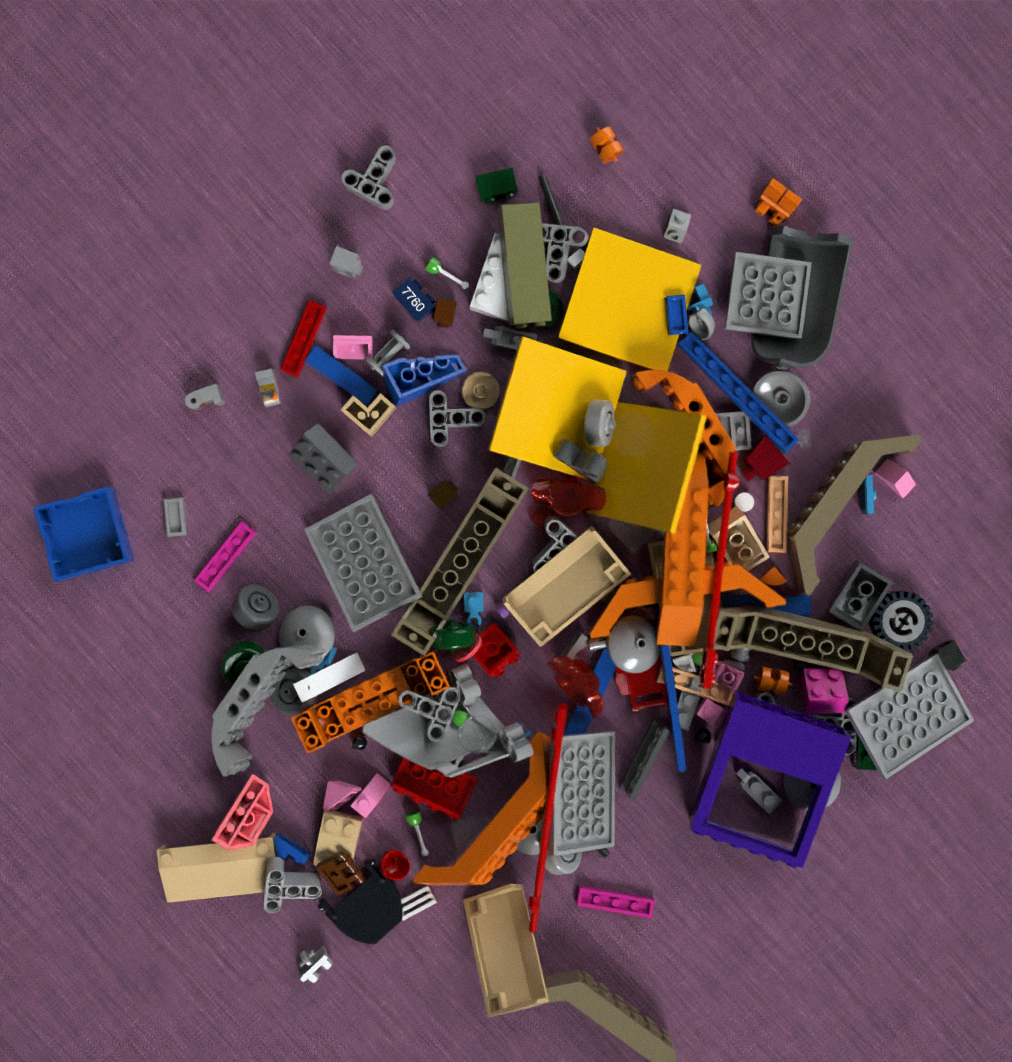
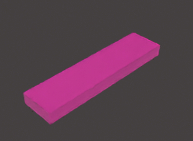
M241 521L193 581L207 592H210L257 532Z
M579 885L576 906L652 919L655 899Z

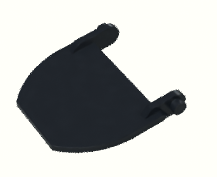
M366 858L363 863L372 875L334 909L324 898L319 900L318 908L321 911L325 910L327 917L346 936L358 942L376 944L402 921L403 906L400 894L392 881L381 873L378 866L375 867L374 864L376 863L372 858Z

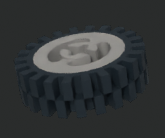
M892 591L890 594L886 593L869 623L872 625L871 631L875 636L908 651V649H916L915 646H921L923 644L922 641H926L929 638L927 634L932 632L930 625L933 626L934 621H931L933 614L929 612L931 608L925 604L926 601L917 594L906 591ZM900 607H906L912 613L913 621L910 615H906L907 613L895 612V610ZM900 617H901L902 620L904 621L903 624H901L900 621H899V618H900ZM889 620L892 626L901 630H907V632L903 634L894 633L890 628Z

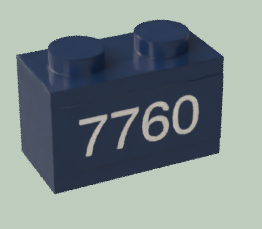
M409 277L392 294L419 324L435 310L433 305L435 301L429 294L425 296L421 291L423 287L416 279L412 281Z

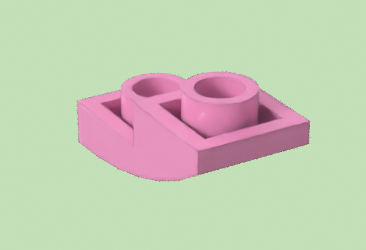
M719 660L714 665L715 682H719L736 691L745 673Z

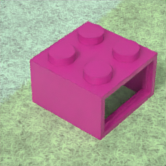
M804 668L800 684L806 714L845 713L849 699L843 670L835 668Z

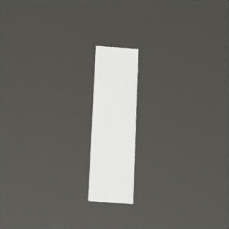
M355 653L293 685L303 703L366 670L358 653Z

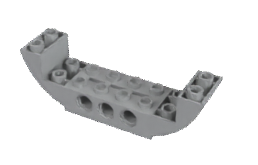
M293 645L276 648L254 655L212 715V718H214L212 727L213 754L217 766L224 777L231 774L234 775L239 771L243 772L250 765L249 761L253 755L241 746L238 741L243 737L244 729L254 721L253 716L255 713L263 708L265 699L274 692L275 687L273 686L276 681H281L285 676L284 670L292 664L299 669L317 666L323 661L326 649L315 645Z

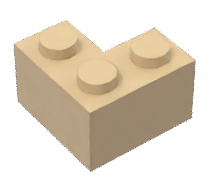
M380 393L368 408L356 397L352 396L341 411L372 437L396 410V407Z

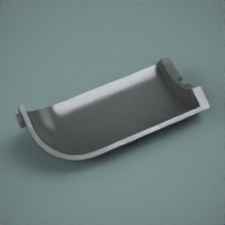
M785 226L772 228L766 256L812 262L802 339L797 340L751 333L752 349L759 360L775 364V368L786 370L787 367H810L825 357L834 337L853 238L840 233H817V237L806 236V231Z

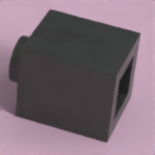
M949 639L932 648L935 654L938 653L947 670H957L966 661L954 640Z

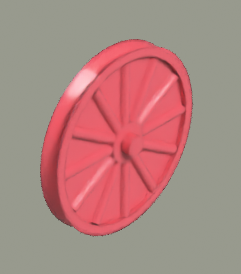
M475 634V643L469 647L454 651L452 653L453 659L456 662H463L472 657L480 648L482 638Z

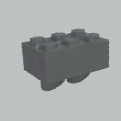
M318 423L302 435L289 453L293 460L328 495L342 486L359 465L337 443L335 438L330 436Z

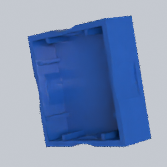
M104 487L80 494L72 499L58 500L33 507L40 534L46 545V556L54 582L64 581L135 561L114 487Z

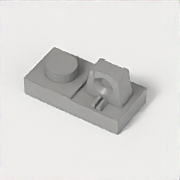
M577 631L556 662L564 669L569 667L576 671L582 662L576 656V653L585 648L588 637Z

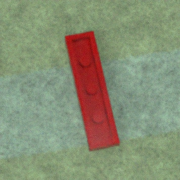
M311 300L308 301L280 371L299 378L327 311L326 306Z

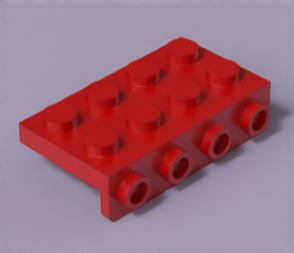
M403 757L390 786L393 787L392 790L401 795L405 793L410 796L411 800L417 803L422 801L428 804L427 807L431 810L438 811L439 809L445 812L444 815L455 820V818L460 819L478 781V777L465 772L450 778L439 770L427 769Z

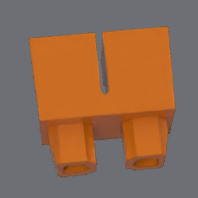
M773 178L758 199L755 212L762 217L767 210L772 212L774 215L769 222L777 227L788 219L803 199L788 189L779 203L776 204L787 188Z

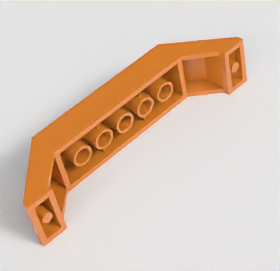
M702 452L696 453L675 534L664 531L661 604L656 644L696 647L703 610L709 489L705 453Z
M733 561L724 563L721 591L740 588L760 601L761 607L765 608L786 604L783 597L740 565H733ZM713 565L705 566L704 594L713 592L715 575ZM655 575L643 577V581L636 582L635 578L624 580V584L619 586L590 631L591 638L610 635L611 627L625 608L661 602L662 578H656Z
M539 731L530 741L533 749V755L530 756V777L454 866L433 867L424 865L412 879L415 883L429 886L483 885L492 879L494 871L504 865L505 858L516 851L518 848L517 844L528 837L531 832L530 829L534 824L537 825L543 819L542 815L545 813L550 776L549 736Z

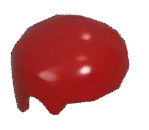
M388 850L379 861L381 873L391 880H402L410 871V859L399 850Z

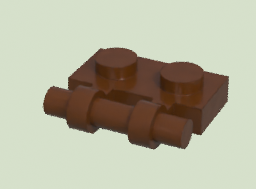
M344 851L338 854L340 861L337 862L334 856L317 863L316 867L337 896L353 889L354 880H357L359 884L365 881L362 875L363 872L359 867L356 868L351 856L347 855ZM346 867L350 871L348 874L344 871Z

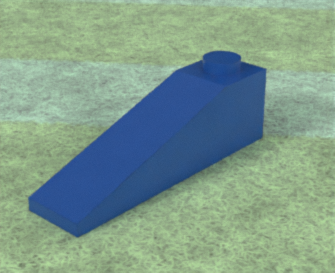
M458 354L442 355L434 358H399L382 365L387 391L396 407L410 402L467 372Z

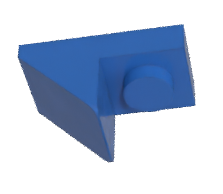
M281 833L274 839L277 857L283 861L289 854L293 861L305 864L311 854Z

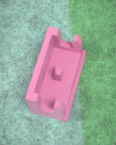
M333 335L334 358L364 359L367 356L372 359L373 337Z

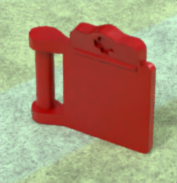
M659 657L651 668L641 673H628L618 667L615 669V684L618 686L621 695H629L633 714L638 713V710L660 705L667 706L665 685L656 682L661 668ZM657 692L662 694L661 698L638 703L635 700V697Z

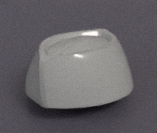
M705 308L689 317L690 328L700 340H706L712 335L715 330V322Z

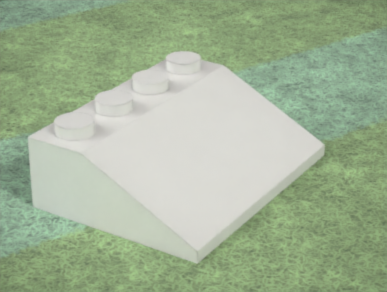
M495 233L470 304V310L509 323L500 235Z

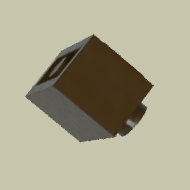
M443 480L427 496L440 510H443L459 494L456 492L458 488L451 480L448 483Z

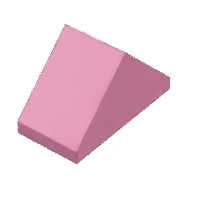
M886 459L874 472L902 499L916 485L909 472L890 459Z
M329 781L323 804L324 812L335 811L362 792L361 787L343 781Z

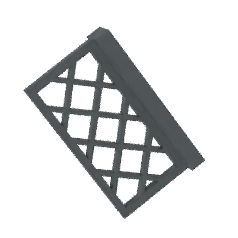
M652 720L619 786V789L625 791L628 798L632 801H635L670 731V727L655 720Z

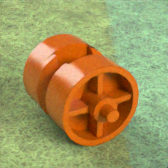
M611 126L602 130L599 127L596 128L597 133L589 139L595 150H599L598 156L603 164L612 160L616 163L618 161L617 157L624 152L621 143L618 140H614L616 135Z
M761 666L758 675L753 677V679L757 680L756 690L768 693L771 690L773 694L784 696L788 686H792V683L789 682V672L777 669L774 672L772 668Z

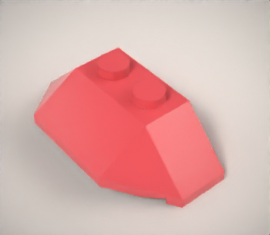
M254 774L250 776L217 827L212 838L213 842L228 851L255 844L273 813L268 783Z

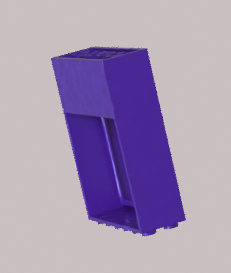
M734 691L689 816L690 830L699 836H710L716 842L724 841L730 843L732 847L741 849V847L748 849L754 855L762 854L772 861L778 862L780 860L786 862V865L792 868H803L851 740L846 728ZM730 755L817 784L793 850L707 821Z

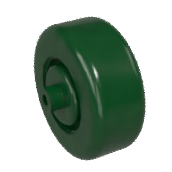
M447 620L442 629L437 630L438 626L429 628V634L432 636L436 631L437 637L431 647L454 652L457 649L466 648L475 643V627L470 623Z
M240 641L230 645L224 651L221 658V673L224 679L229 684L234 685L254 655L265 653L264 649L258 644L249 641Z

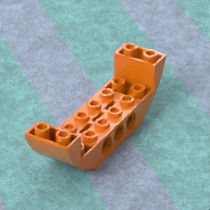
M662 370L637 372L632 377L634 379L632 384L637 391L640 390L643 394L662 382L663 385L661 387L667 396H671L673 400L671 403L676 411L706 416L705 429L702 431L699 444L703 449L701 452L705 453L706 461L710 460L713 465L711 469L717 478H721V480L709 486L708 505L718 507L724 500L723 481L728 469L729 453L734 452L737 449L697 382L692 384L684 377ZM689 404L695 406V412L689 409ZM710 436L715 439V445L709 442Z
M433 651L426 653L425 656L421 655L341 691L291 717V720L308 754L325 746L329 741L363 726L365 723L402 708L397 698L403 690H410L425 697L428 693L434 695L450 686ZM405 694L402 697V703L406 705L411 703L412 696Z

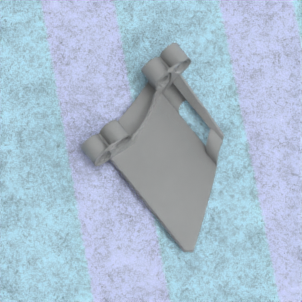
M467 664L449 670L448 676L452 687L460 693V700L455 711H464L468 714V717L461 727L455 725L451 719L447 732L441 741L434 742L426 735V728L430 718L405 708L365 723L362 730L364 734L391 751L427 769L439 770L450 778L507 756L516 763L533 755L532 746L525 739L524 731L519 722L505 727L480 697V687L476 680H473L472 672ZM450 690L446 693L447 701H452L455 698L454 691ZM441 692L433 695V698L438 700ZM427 701L422 702L420 705L422 712H426L430 708V704ZM444 709L438 712L439 719H445L448 715V712ZM432 728L431 736H439L440 728ZM478 749L487 754V756L460 768L450 763Z

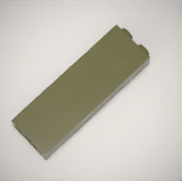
M540 202L501 205L497 208L509 325H515L516 328H526L529 323H534V327L545 326L547 321L552 320Z

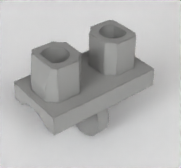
M323 945L315 952L311 950L309 953L305 951L300 953L302 960L298 963L300 966L298 968L300 973L299 979L302 982L308 980L315 983L320 976L317 969L321 966L323 969L328 970L333 965L332 959L327 954V950Z

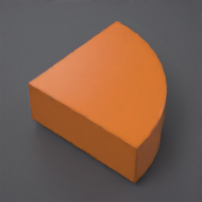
M774 566L759 578L763 583L772 586L781 585L787 581Z

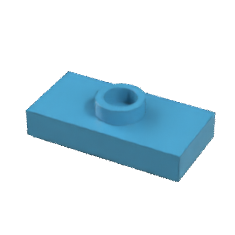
M867 475L861 483L862 514H874L876 490L873 489V475Z

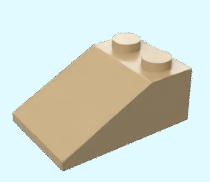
M736 506L730 510L725 560L726 562L733 561V565L738 564L746 571H749L768 559L769 555L746 515ZM722 516L708 524L709 535L716 542L717 548Z
M336 810L324 812L313 865L317 866V863L332 856L338 862L340 861L338 854L341 851L350 855L354 860L364 817ZM347 867L344 868V871L346 873H350Z

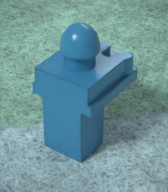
M701 284L694 288L699 302L689 306L688 310H693V313H696L705 308L712 316V311L709 309L713 305L712 299L705 285Z

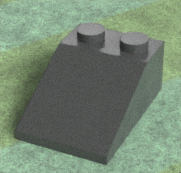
M856 560L847 573L828 611L858 630L863 631L893 582Z

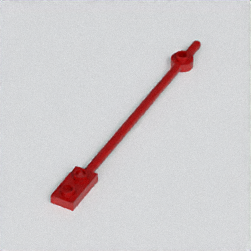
M737 452L729 453L728 469L723 481L725 494L706 648L703 647L699 687L704 689H711L715 683V673L713 671L714 665L718 661V654L714 649L732 494L735 488L737 489L739 486V477L735 473Z
M559 703V710H554L553 721H557L556 729L552 728L550 739L554 740L534 893L533 897L529 896L528 908L531 909L530 932H536L567 712V704Z

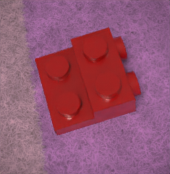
M495 622L479 635L482 638V643L473 657L490 677L494 678L496 676L498 678L502 676L506 671L504 668L507 665H513L520 659L519 655L521 652Z

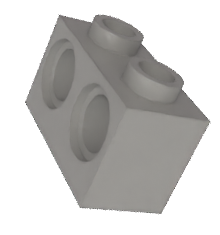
M336 246L329 264L334 272L356 279V276H360L363 269L362 261L358 254Z

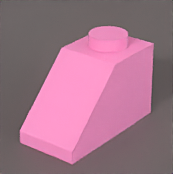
M705 697L698 704L695 714L721 729L727 710Z
M377 772L352 802L351 807L366 818L391 787V783Z

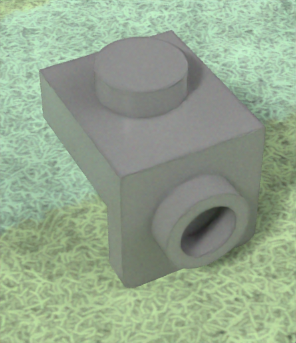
M673 209L664 238L682 243L691 215Z

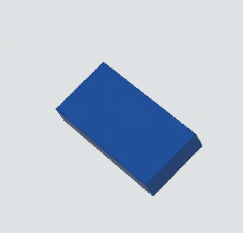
M685 295L666 296L668 336L688 334Z

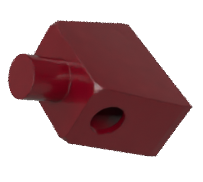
M764 436L743 460L748 468L741 475L748 482L755 476L760 480H764L789 465L790 462L771 440Z

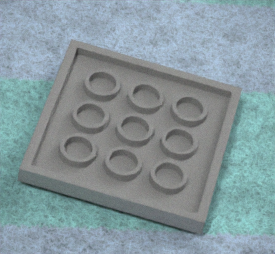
M735 252L725 330L801 340L812 262Z

